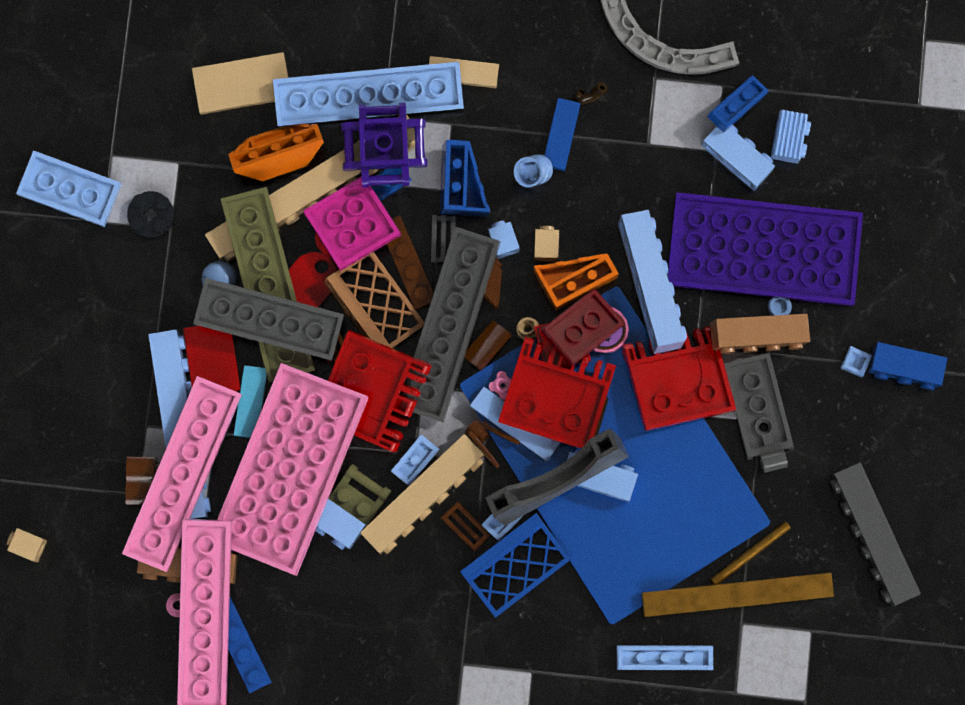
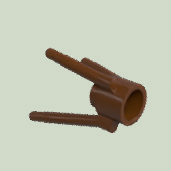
M478 420L473 421L466 428L464 434L477 445L490 463L498 468L499 463L483 444L489 437L487 430L516 445H519L520 442L491 426L486 420L482 423Z

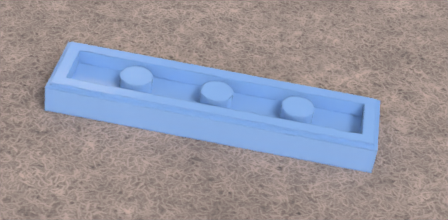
M483 387L470 407L547 462L560 442L498 423L505 401Z
M617 646V670H713V646Z

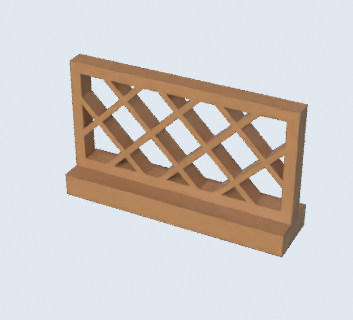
M374 252L342 271L338 270L331 274L323 282L360 334L369 339L393 348L424 326L425 322ZM368 256L374 263L373 272L360 270L361 261ZM346 271L356 273L355 284H346L340 275ZM359 274L372 276L371 288L358 286ZM376 277L387 280V291L374 289ZM357 290L370 292L368 304L358 302L356 299ZM373 293L386 295L385 307L371 305ZM390 296L400 298L402 301L401 310L388 308ZM371 309L384 311L382 323L371 320ZM387 312L400 314L398 326L385 324ZM403 315L413 316L418 324L413 328L402 327ZM385 328L398 330L396 340L390 344L383 336ZM401 331H406V333L400 336Z

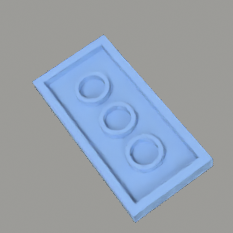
M33 151L16 194L105 227L122 184Z

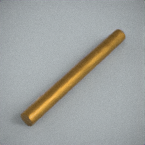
M786 521L780 524L710 578L714 585L720 584L790 530L789 524Z

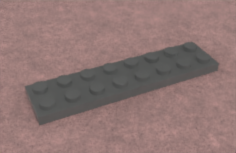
M458 227L454 228L414 358L423 360L431 364L432 367L428 375L419 373L427 378L425 383H418L410 378L406 380V385L420 390L421 394L419 397L405 392L402 393L417 400L413 413L444 422L501 241Z

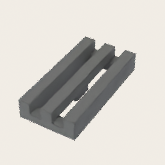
M432 215L431 263H444L446 222H451V241L456 226V216ZM437 222H441V258H436Z

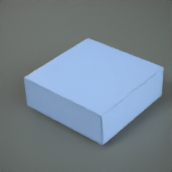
M850 346L840 368L862 378L872 355Z

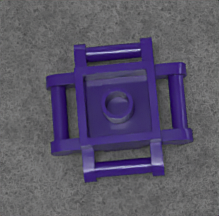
M406 103L366 107V104L359 105V122L341 123V131L344 132L345 162L342 163L343 171L361 170L362 188H370V185L386 184L410 186L409 168L428 167L424 148L426 120L407 119ZM399 115V118L367 119V116ZM407 128L414 129L415 158L408 159ZM353 131H359L361 161H354ZM402 168V174L369 176V169Z

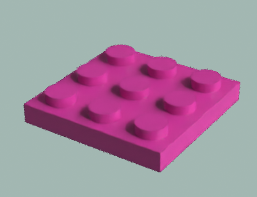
M362 177L303 211L340 271L401 236L400 231L372 187L362 188Z

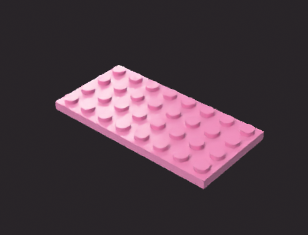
M280 364L217 519L232 521L231 550L290 574L298 575L368 401V396L288 365Z

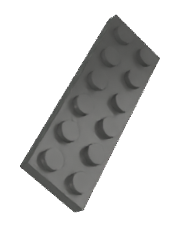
M205 278L193 324L332 360L344 314Z

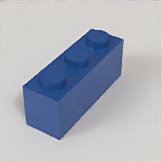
M877 342L873 348L868 373H873L877 379L888 380V377L898 379L897 382L900 384L911 385L913 382L921 384L920 388L934 390L942 386L947 357Z

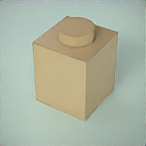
M540 226V229H535L534 261L558 262L559 230H554L553 226Z
M17 528L8 538L7 545L9 547L7 551L38 562L47 540Z

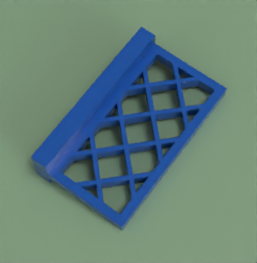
M536 513L460 572L496 618L565 565L571 558ZM539 529H542L547 535L546 546L532 544L533 534ZM530 537L529 544L523 543L526 539ZM549 539L551 540V542L554 544L555 547H550V546H549ZM517 546L529 547L527 561L513 559L514 549ZM531 547L546 549L544 563L530 561ZM548 549L558 550L564 559L558 564L547 563ZM511 552L510 558H504V556ZM499 560L510 561L508 575L495 574V563ZM512 562L527 563L525 577L511 576ZM529 564L543 566V573L540 578H528ZM492 566V572H491V573L485 572L487 569H489V568ZM546 566L553 567L545 573ZM480 575L491 576L489 590L479 589L473 580ZM494 576L508 578L506 592L492 590ZM510 578L525 580L522 592L519 594L509 593ZM527 581H534L526 588ZM482 592H488V593H489V595H488V600H487V598L484 596V594H483ZM491 593L506 595L504 605L497 611L490 604ZM508 595L515 596L509 602H507Z

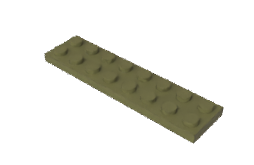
M267 187L221 198L244 288L297 302ZM258 341L269 382L274 381L281 363L306 373L315 371L311 355Z

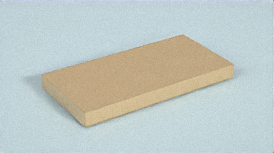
M284 52L192 68L200 115L275 102L273 79L288 78Z

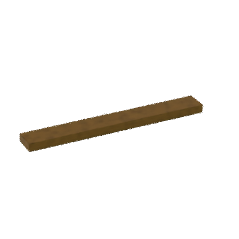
M829 572L641 592L644 617L834 597L832 573Z

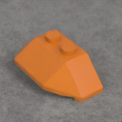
M317 124L285 125L247 138L235 151L230 152L228 155L234 173L265 181L308 166L324 142Z

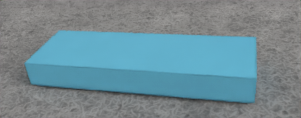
M244 365L240 390L242 396L238 403L234 436L251 438L263 408L267 382L265 368Z

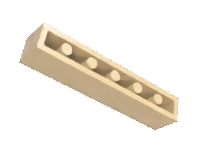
M463 434L360 533L380 554L383 552L388 554L397 546L395 541L401 535L405 538L414 530L413 524L418 519L423 521L432 512L429 509L436 502L440 505L449 496L447 491L452 486L458 488L467 479L464 475L470 469L474 472L484 463L481 460L484 454Z

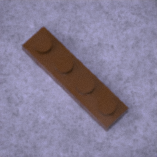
M397 216L392 220L400 231L401 236L389 242L387 246L413 307L417 311L431 304L434 293L401 216Z

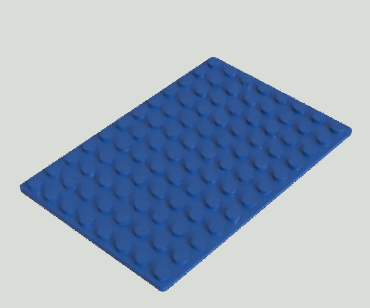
M613 287L601 296L611 307L620 311L627 320L629 331L624 344L633 343L635 348V342L640 341L643 343L646 357H651L648 331L621 289ZM537 338L534 339L529 355L531 358H533L537 347ZM522 345L460 384V388L470 404L483 387L490 391L489 384L495 381L498 372L504 371L507 377L512 379ZM622 347L612 353L590 352L591 361L588 362L584 374L593 377L595 364L598 360H601L603 363L598 379L602 380L606 364L616 365L607 393L609 400L599 434L610 428L621 438L629 457L613 466L619 468L621 464L634 468V473L638 474L629 503L576 486L537 508L558 543L571 558L570 562L610 624L617 623L643 606L641 592L669 590L770 524L769 518L704 418L644 431L627 363L623 357ZM541 354L538 358V360L542 361ZM581 364L575 365L573 371L579 372ZM492 392L500 398V395H498L496 392ZM475 411L482 422L486 420L491 426L504 432L498 426H496L491 421L482 416L480 413ZM487 430L520 483L555 469L567 461L569 452L574 453L575 449L580 450L579 448L560 443L546 462L521 443L516 445Z

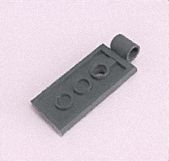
M770 353L724 363L736 406L735 414L747 460L759 456L764 473L787 468L788 463L784 449L792 450L794 445ZM761 423L767 424L768 430L766 432H762L759 429Z

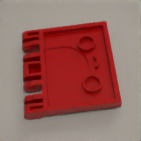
M710 326L702 327V332L699 328L694 329L693 337L696 347L691 348L687 335V339L682 346L683 350L676 349L662 352V354H654L649 339L651 357H646L643 343L640 341L635 342V348L633 343L622 345L623 357L627 363L644 431L717 416L736 410L720 350L713 351Z
M349 330L328 381L369 397L354 436L391 452H397L400 442L395 439L402 440L403 433L389 428L387 425L389 421L400 426L408 425L409 421L392 413L395 411L407 417L412 416L417 400L400 393L403 391L419 397L421 392L418 388L404 383L407 378L418 383H425L427 378L419 373L428 375L432 365Z
M525 337L498 423L581 449L595 435L616 365L607 363L602 380H600L598 376L603 361L598 360L596 362L594 374L591 377L584 374L589 362L588 356L582 359L579 372L573 371L575 365L571 367L562 356H560L557 366L552 364L557 351L554 346L550 348L547 362L538 360L544 347V342L541 341L537 343L533 358L529 357L534 339Z

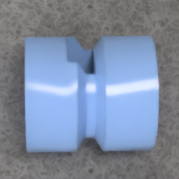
M536 154L521 158L514 167V177L524 187L544 184L553 174L552 163L544 155Z

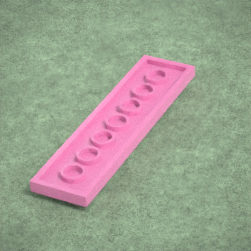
M196 377L122 552L123 555L168 572L182 539V520L191 518L241 399V393L201 377Z
M182 520L177 705H227L232 521Z

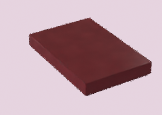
M594 288L542 328L541 333L572 367L621 329L625 322Z

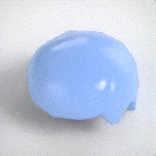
M218 260L209 263L203 269L201 278L203 284L205 278L235 286L239 284V276L234 267L228 262Z

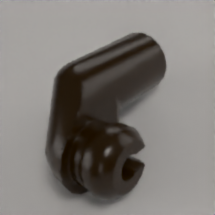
M599 82L587 94L583 89H580L574 94V99L581 103L580 105L582 106L598 101L607 91V86Z

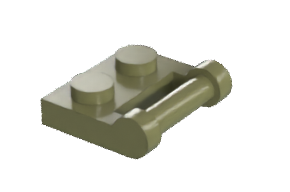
M352 464L328 499L368 526L392 491L387 487L383 488L358 471V467ZM353 478L378 495V499L375 502L349 485V482Z

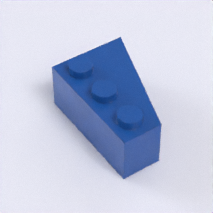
M446 140L442 145L440 214L486 217L490 213L470 141Z

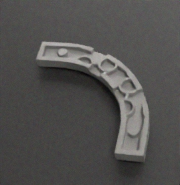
M600 0L606 20L618 40L636 57L656 68L678 74L693 75L716 72L739 65L733 42L704 49H674L643 32L631 15L625 0Z

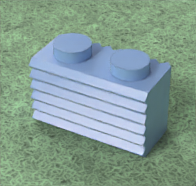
M788 110L779 111L771 159L798 164L801 158H805L807 144H803L804 135H809L811 122L807 121L808 114Z

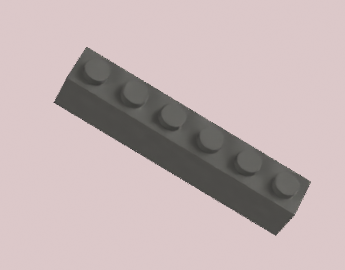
M861 462L831 475L833 479L830 481L831 486L836 494H840L843 501L840 503L844 514L846 516L849 515L852 520L851 530L856 538L859 537L863 546H860L864 558L866 560L869 559L873 566L870 568L874 580L876 582L879 581L883 590H880L884 602L886 604L889 603L890 606H896L920 595L918 586Z

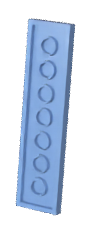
M459 62L273 79L278 126L358 119L359 105L362 104L370 107L406 103L407 114L464 109ZM390 115L367 116V118H369V117H379V116H390Z

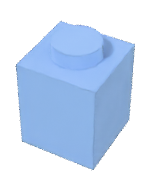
M499 221L492 224V228L488 229L489 237L501 241L496 258L500 259L518 253L520 248L511 222Z

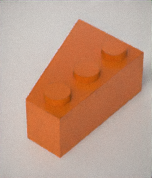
M607 253L578 258L576 260L533 266V272L555 312L584 297L594 288L597 290L612 282L619 275Z

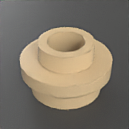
M529 317L521 319L516 327L518 336L523 340L525 337L535 339L534 326H538L539 323ZM527 328H532L530 332H525Z

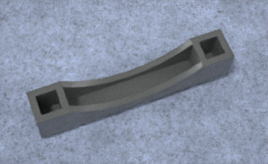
M609 428L589 439L584 447L574 456L555 469L531 480L505 486L486 497L493 517L503 525H507L629 456L621 438Z

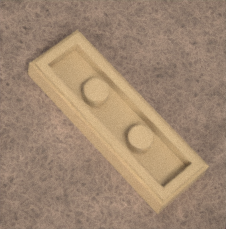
M430 56L429 64L459 62L461 85L497 88L499 64Z

